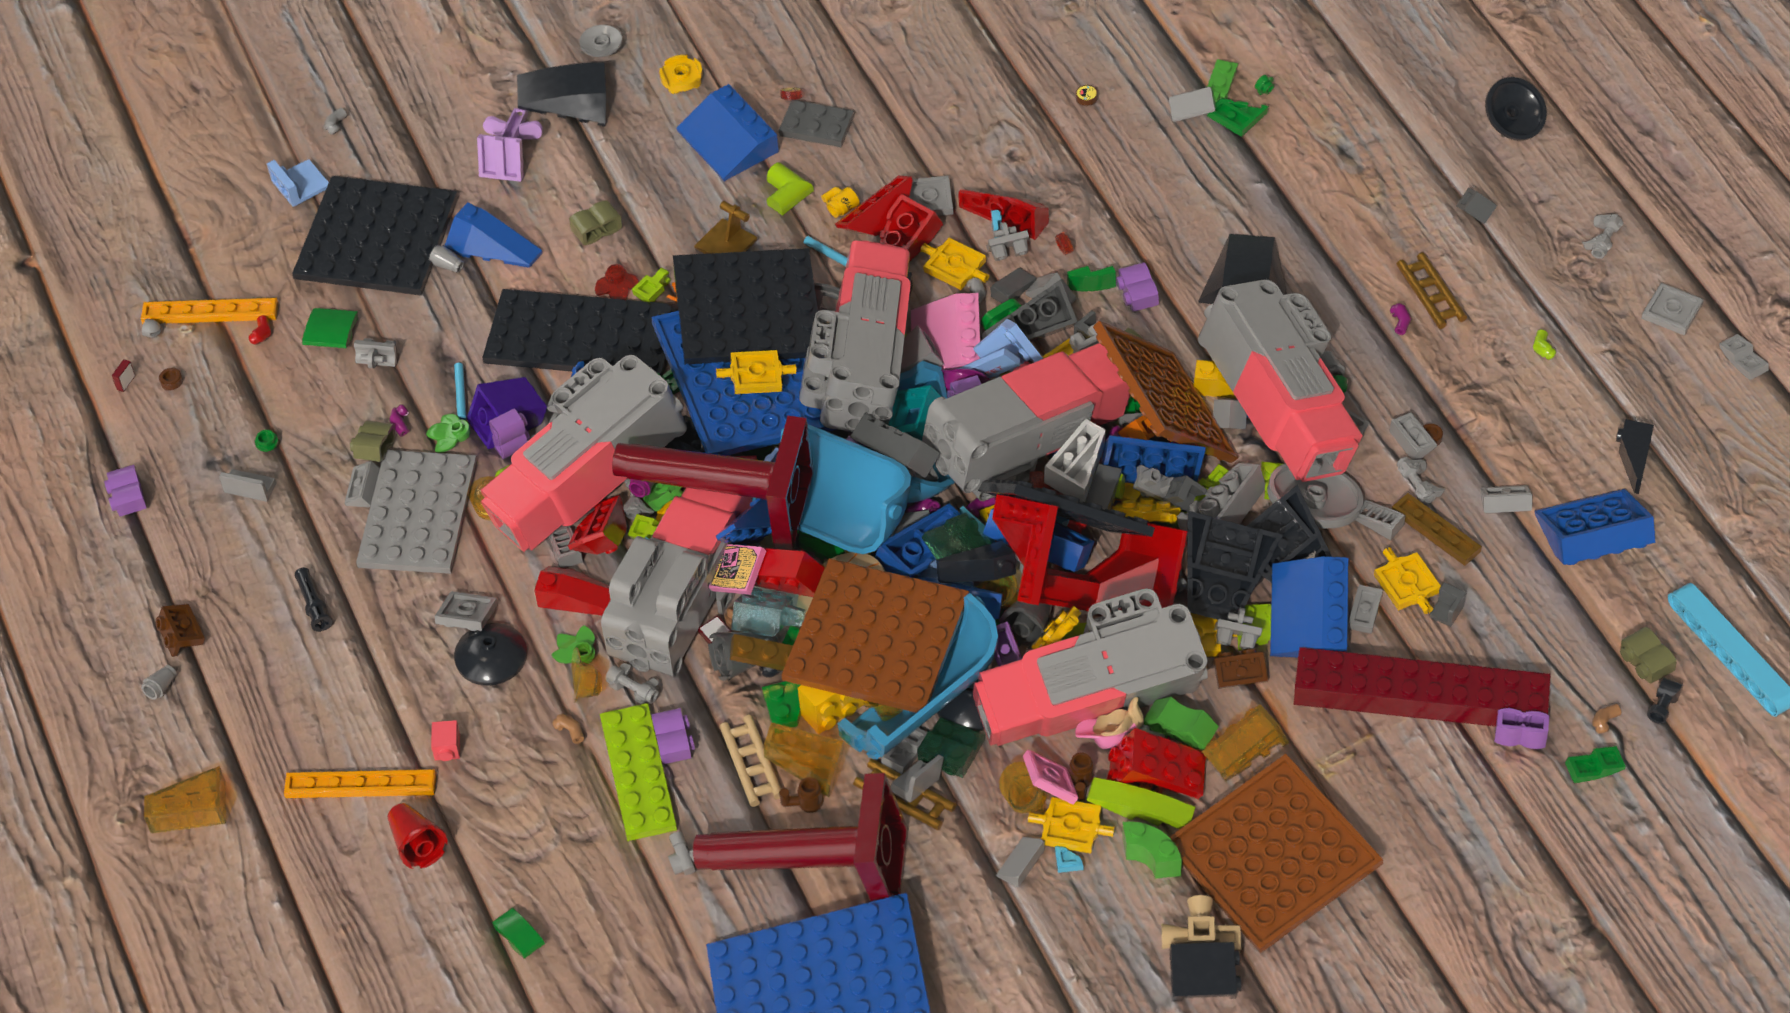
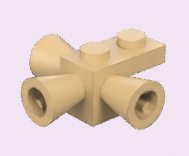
M1196 895L1188 898L1187 903L1191 915L1188 916V928L1167 924L1161 925L1162 950L1170 948V944L1234 942V950L1239 949L1241 954L1240 926H1215L1214 916H1210L1213 899L1209 896Z

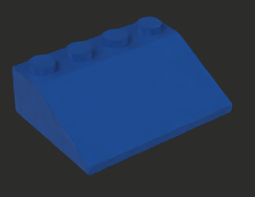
M730 84L710 93L676 127L680 135L723 181L734 177L779 152L777 134Z
M1109 436L1103 450L1102 465L1122 469L1121 474L1125 477V483H1135L1137 478L1136 470L1140 465L1149 469H1157L1160 474L1168 478L1188 476L1197 482L1205 454V447Z
M1626 489L1535 510V516L1554 555L1563 565H1574L1578 561L1598 559L1603 555L1619 554L1627 549L1644 548L1648 544L1655 543L1654 517Z
M1323 556L1273 563L1270 656L1298 658L1299 647L1347 652L1348 558Z

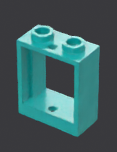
M931 385L897 391L889 426L922 441L929 406L935 399L941 396ZM921 407L916 423L904 425L909 409Z

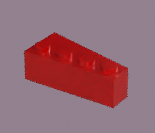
M764 548L766 553L754 586L808 597L814 596L825 569L805 551Z

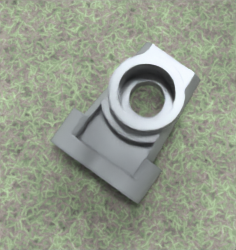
M679 831L671 834L669 839L676 853L669 855L668 858L675 875L684 872L685 875L696 872L693 849L688 850L683 833Z

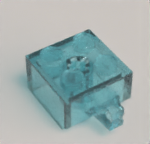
M753 587L751 595L741 594L734 601L731 630L773 637L784 626H802L806 610L793 606V597L786 596L784 592L774 591L766 593L760 588Z

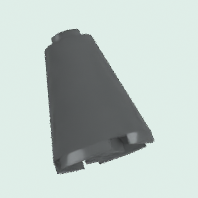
M1015 601L1002 613L999 622L1000 624L1005 622L1010 624L1018 647L1025 645L1028 646L1027 649H1032L1031 646L1034 642L1045 634L1044 629L1048 625L1052 605L1040 603L1039 605Z
M716 632L711 634L709 638H713V643L708 644L709 657L714 671L719 670L722 675L718 676V678L722 681H727L756 666L730 660L731 638L734 634L779 643L777 637L773 636L771 632Z

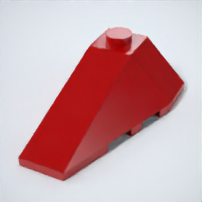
M962 189L958 192L960 208L990 221L991 211L999 210L1001 213V223L1006 222L1007 227L1015 226L1017 233L1027 230L1029 238L1033 240L1037 239L1049 223V208L1032 200Z
M900 194L887 213V223L879 236L881 238L880 243L906 248L910 253V262L921 252L920 250L924 243L928 245L943 226V223L934 211Z
M548 566L541 570L534 589L537 605L540 608L603 616L611 600L609 594L610 585L568 568Z

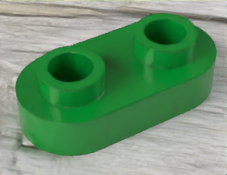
M1009 299L988 311L982 317L980 324L987 330L1022 305L1016 299Z

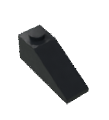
M1625 419L1624 428L1618 429L1616 442H1620L1619 454L1633 492L1639 494L1654 425Z
M1003 541L936 559L937 576L940 583L993 581L1017 574L1015 552Z

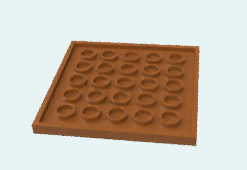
M1100 320L1093 326L1097 333L1096 338L1098 342L1108 351L1107 357L1117 366L1119 377L1128 384L1130 395L1140 404L1139 410L1143 416L1149 419L1152 424L1150 428L1156 436H1162L1171 442L1175 441L1184 445L1205 447V454L1207 456H1214L1220 461L1224 460L1232 463L1239 458L1173 351Z
M829 558L781 674L782 681L917 713L931 700L964 613V597L969 591Z
M1284 754L1170 836L1178 848L1182 865L1236 926H1240V931L1260 954L1383 865V859L1287 754Z

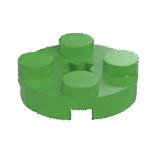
M655 483L650 494L644 496L643 500L654 511H659L666 503L673 500L675 496L680 497L682 495V487Z

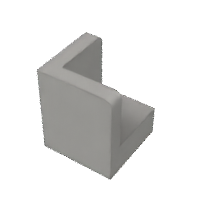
M1214 399L1213 417L1220 428H1246L1247 414L1238 400Z

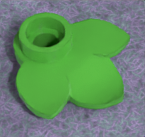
M446 414L442 416L441 423H436L428 429L426 435L433 440H437L435 452L442 453L454 448L457 442L465 441L470 436V425L466 420H460L455 414Z
M583 625L578 630L576 636L558 634L557 646L559 649L552 653V657L557 662L563 664L572 662L579 665L589 664L595 658V649L593 647L595 636L593 632Z

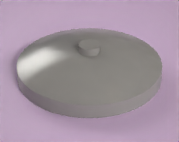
M1285 463L1277 467L1270 476L1267 492L1272 504L1298 484L1318 528L1346 526L1354 522L1361 512L1363 505L1361 489L1345 473L1302 482L1294 478Z

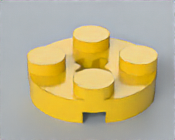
M687 55L672 56L659 69L661 83L672 94L698 88L702 84L703 72L701 63L695 58L694 60L688 59Z

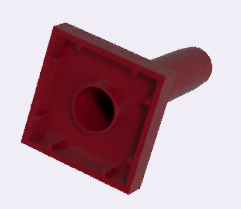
M787 416L775 462L641 444L618 443L613 455V475L633 480L765 499L768 505L774 549L794 550L814 473L807 418Z
M885 773L865 774L858 826L697 834L693 842V858L698 870L856 867L872 902L901 894L908 827Z

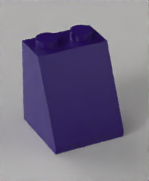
M526 377L477 384L467 420L487 449L495 447L489 421L514 408L518 414L522 413L527 421L525 426L527 431L542 424L547 406Z

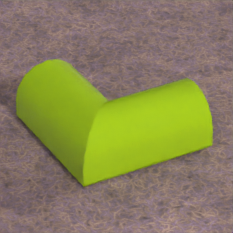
M780 162L775 163L767 173V182L778 189L767 198V205L782 216L814 191L812 184Z

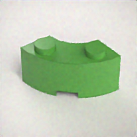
M1172 697L1155 700L1143 723L1149 726L1151 731L1164 734L1166 739L1169 737L1180 741L1181 744L1195 749H1206L1219 727L1204 710L1187 708Z
M1123 822L1122 838L1126 860H1136L1146 864L1152 870L1155 879L1181 876V856L1170 837L1156 827L1145 823Z

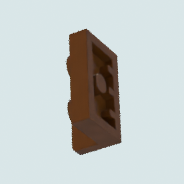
M189 604L161 607L159 616L156 618V628L161 632L164 646L168 648L172 657L178 655L180 647L203 645L205 637Z
M1248 649L1243 650L1242 655L1232 656V652L1217 654L1218 658H1214L1212 661L1213 667H1215L1218 689L1268 682L1264 652Z

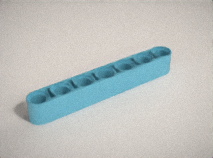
M1688 583L1668 594V602L1671 608L1771 716L1776 717L1790 709V686L1694 584Z

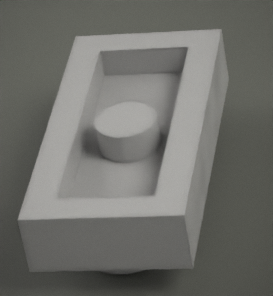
M1364 585L1358 586L1348 622V629L1372 634L1383 594L1382 589Z

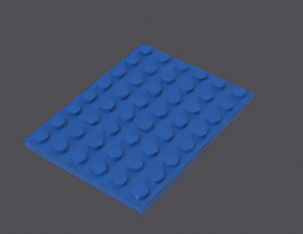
M678 311L652 317V325L706 453L727 456L779 444L781 429L785 427L787 416L807 418V424L826 432L837 430L822 425L820 422L821 409L808 407L800 402L799 395L805 358L779 359L782 365L796 364V374L782 375V392L735 394L734 383L730 377L716 378V368H730L731 362L684 365Z
M907 893L706 944L717 1013H931Z

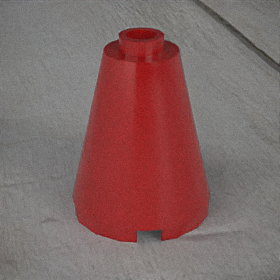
M406 803L397 804L390 809L388 821L403 864L413 869L412 866H419L422 869L438 861L445 852L443 850L445 843L447 844L448 842L445 832Z

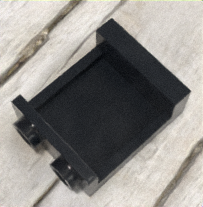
M1234 942L1170 944L1172 1001H1183V998L1230 997V999H1236L1237 992H1241V976H1236L1235 965H1240L1239 949L1234 950Z

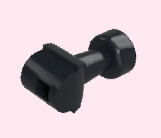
M1665 677L1663 678L1656 697L1659 698L1658 703L1652 705L1647 713L1651 721L1658 724L1666 722L1669 716L1667 708L1670 703L1678 701L1683 685Z

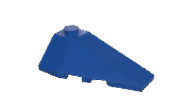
M469 202L454 216L445 243V247L451 252L462 257L470 258L471 256L482 257L485 261L496 259L502 260L504 264L528 268L543 254L540 248L486 210Z
M756 499L750 503L751 507L743 511L716 535L717 540L723 543L731 541L730 544L745 546L746 544L758 543L765 536L772 534L767 500Z

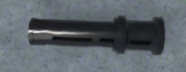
M305 567L299 568L295 571L294 576L306 602V615L310 616L311 627L314 631H325L332 625V619L326 613V604L318 596L309 569Z

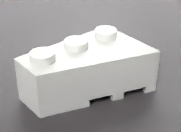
M1085 419L1045 465L1044 483L1064 495L1080 499L1079 502L1081 503L1085 502L1104 449L1106 430Z

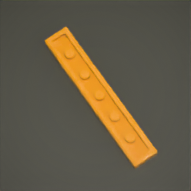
M253 298L143 302L141 322L143 324L146 319L155 320L159 324L257 321V318L262 315L267 316L268 320H276L278 299Z
M435 769L287 772L284 796L285 798L434 795L436 771Z

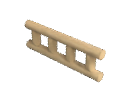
M746 715L743 718L745 725L731 729L729 723L724 722L720 725V730L750 806L756 807L760 804L759 796L773 793L775 799H780L779 791L781 786L752 715ZM749 734L753 744L738 748L735 738ZM757 753L760 764L746 768L742 757ZM765 773L768 783L754 788L750 777Z

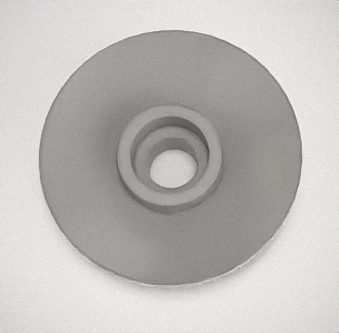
M596 25L582 33L579 43L584 53L593 57H604L613 54L620 48L622 36L612 26Z

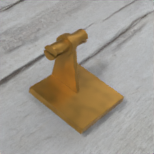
M723 200L720 204V209L729 213V219L727 221L722 218L695 244V249L704 254L746 252L758 240L755 235L741 228L740 220L747 222L750 214L742 211L740 206L736 204L731 205Z

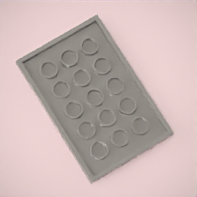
M387 450L385 458L381 462L356 561L357 567L451 574L477 465L476 455Z

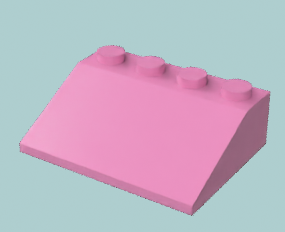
M978 293L953 294L911 310V331L919 326L930 337L944 363L941 366L942 370H955L980 359L973 350L980 342Z

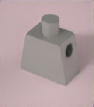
M919 326L915 327L904 338L900 373L909 371L921 361L940 367L944 365L930 337Z

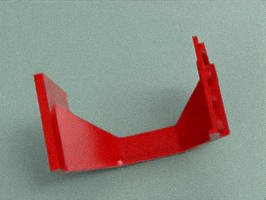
M999 494L996 495L992 519L1024 566L1017 601L1033 605H1039L1040 603L1066 608L1076 607L1078 610L1089 611V608L1096 603L1141 589H1151L1158 596L1162 608L1173 605L1174 597L1177 593L1179 572L1182 568L1181 562L1186 546L1187 531L1148 523L1149 526L1155 527L1152 537L1122 534L1118 550L1087 574L1046 568L1058 506ZM1143 599L1139 601L1141 605L1152 606L1149 600Z

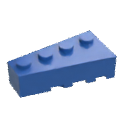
M992 508L982 535L997 541H1003L1009 545L992 519L994 508ZM1055 521L1048 562L1061 566L1066 571L1076 572L1086 566L1094 541Z

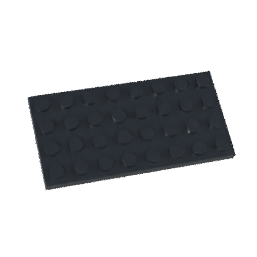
M502 289L483 353V364L572 372L573 367L579 361H584L585 366L595 358H603L614 366L623 357L634 355L662 376L667 358L652 325V317L678 311V304Z

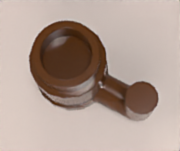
M1081 752L1075 754L1069 764V774L1075 786L1078 801L1085 799L1086 787L1091 785L1094 778L1093 761L1088 754Z
M808 777L800 781L797 790L798 796H790L789 790L786 788L779 791L780 803L783 807L799 806L802 811L813 813L820 810L823 806L821 786L814 778Z

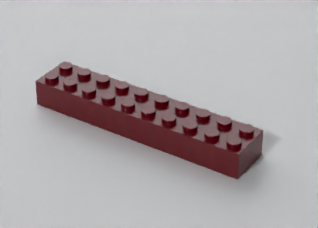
M1299 647L1293 705L1496 727L1498 710L1504 708L1516 709L1523 713L1538 711L1548 715L1551 674Z

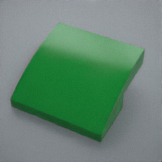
M313 308L305 327L302 345L347 348L353 338L352 329L358 320V311Z

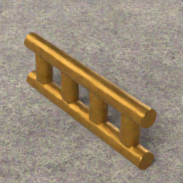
M1422 252L1417 255L1418 262L1407 265L1402 259L1396 263L1439 329L1445 328L1447 323L1444 320L1456 316L1460 322L1467 319V315L1425 253ZM1424 269L1429 277L1418 281L1413 273ZM1435 285L1440 293L1428 297L1423 288ZM1446 301L1451 309L1438 312L1434 304Z
M872 758L867 764V767L872 769L870 774L885 773L886 777L892 781H895L902 775ZM857 776L853 785L863 790L864 779ZM926 789L912 802H905L895 796L902 812L937 831L940 830L943 824L942 821L937 819L944 809L953 812L957 805L955 802L930 789ZM923 797L935 803L928 814L916 808Z

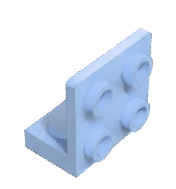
M309 159L288 170L284 166L280 167L275 160L267 163L272 183L292 207L325 191L329 182Z
M1009 319L1001 323L973 348L980 359L1003 348H1006L1020 358V365L1028 360L1034 363L1043 359L1018 325ZM1013 368V369H1010V370H1008V371H1006V372H1003V373H1001V374H999V375H997V376H994V377H995V378L1002 377L1003 375L1012 372V371L1014 370V368Z

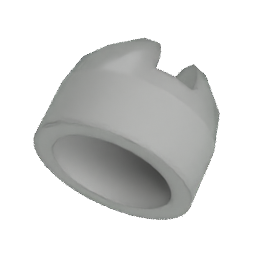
M152 319L144 321L142 326L143 336L155 338L160 334V324Z

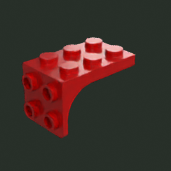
M1134 728L1128 735L1122 738L1116 747L1111 748L1108 755L1110 769L1106 780L1125 784L1148 782L1200 799L1204 794L1206 752Z

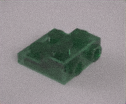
M967 513L947 519L943 526L926 531L922 536V539L936 559L991 544L990 540L986 536L982 537L978 531L977 521L974 518H969Z
M940 717L932 732H927L918 747V761L921 760L928 764L936 756L941 755L944 757L941 770L948 775L964 778L985 741V735Z

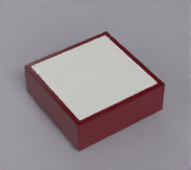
M125 359L122 360L112 374L116 389L121 392L126 390L135 377L131 361Z
M718 615L698 629L699 634L708 644L713 643V638H709L711 634L716 632H732Z

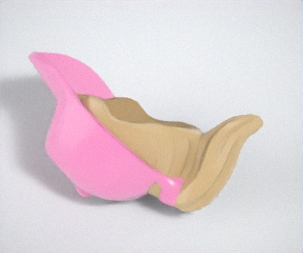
M1134 697L1130 701L1128 710L1117 709L1108 715H1100L1097 719L1080 722L1076 727L1075 736L1078 738L1094 739L1101 749L1116 747L1125 735H1128L1134 728L1140 729L1143 726L1144 719L1138 706V697Z

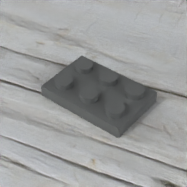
M792 99L779 128V136L842 148L854 118V111Z

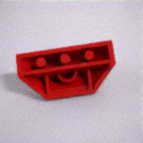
M898 175L889 184L885 185L835 223L836 228L864 235H880L887 223V213L900 194L909 198L913 182L911 176Z
M620 495L600 501L595 505V510L589 513L576 527L568 544L570 550L598 555L603 552L610 554L619 548L627 530Z

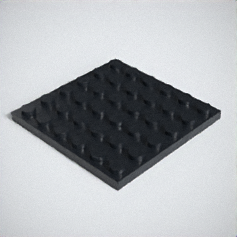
M332 175L292 272L293 279L422 296L433 267V262L429 260L430 254L435 246H440L459 197L458 192Z
M809 248L673 255L684 365L731 362V352L777 350L778 359L806 357L815 314L818 312Z
M989 479L988 482H982L978 489L980 492L995 497L999 494L1058 506L1056 516L1110 533L1152 537L1155 527L1148 525V520L1139 517H1125L1126 513L1116 510H1103L1101 505L1091 502L1081 503L1078 498L1069 495H1056V491L1047 488H1033L1034 484L1020 480Z

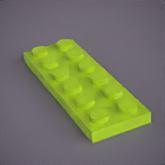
M648 703L600 713L627 841L677 831Z

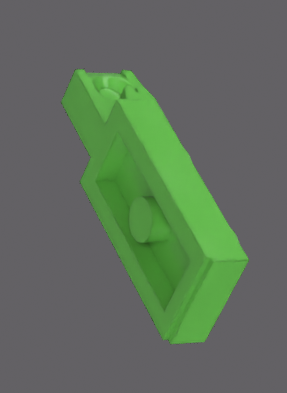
M1216 60L1207 86L1212 89L1215 103L1221 98H1228L1237 73L1238 63Z

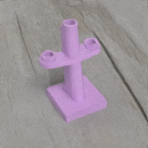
M514 108L507 122L495 116L487 117L483 123V128L488 134L492 135L479 134L477 137L479 177L521 182L524 178L522 140L538 139L543 132L541 123L538 121L525 123L528 111Z

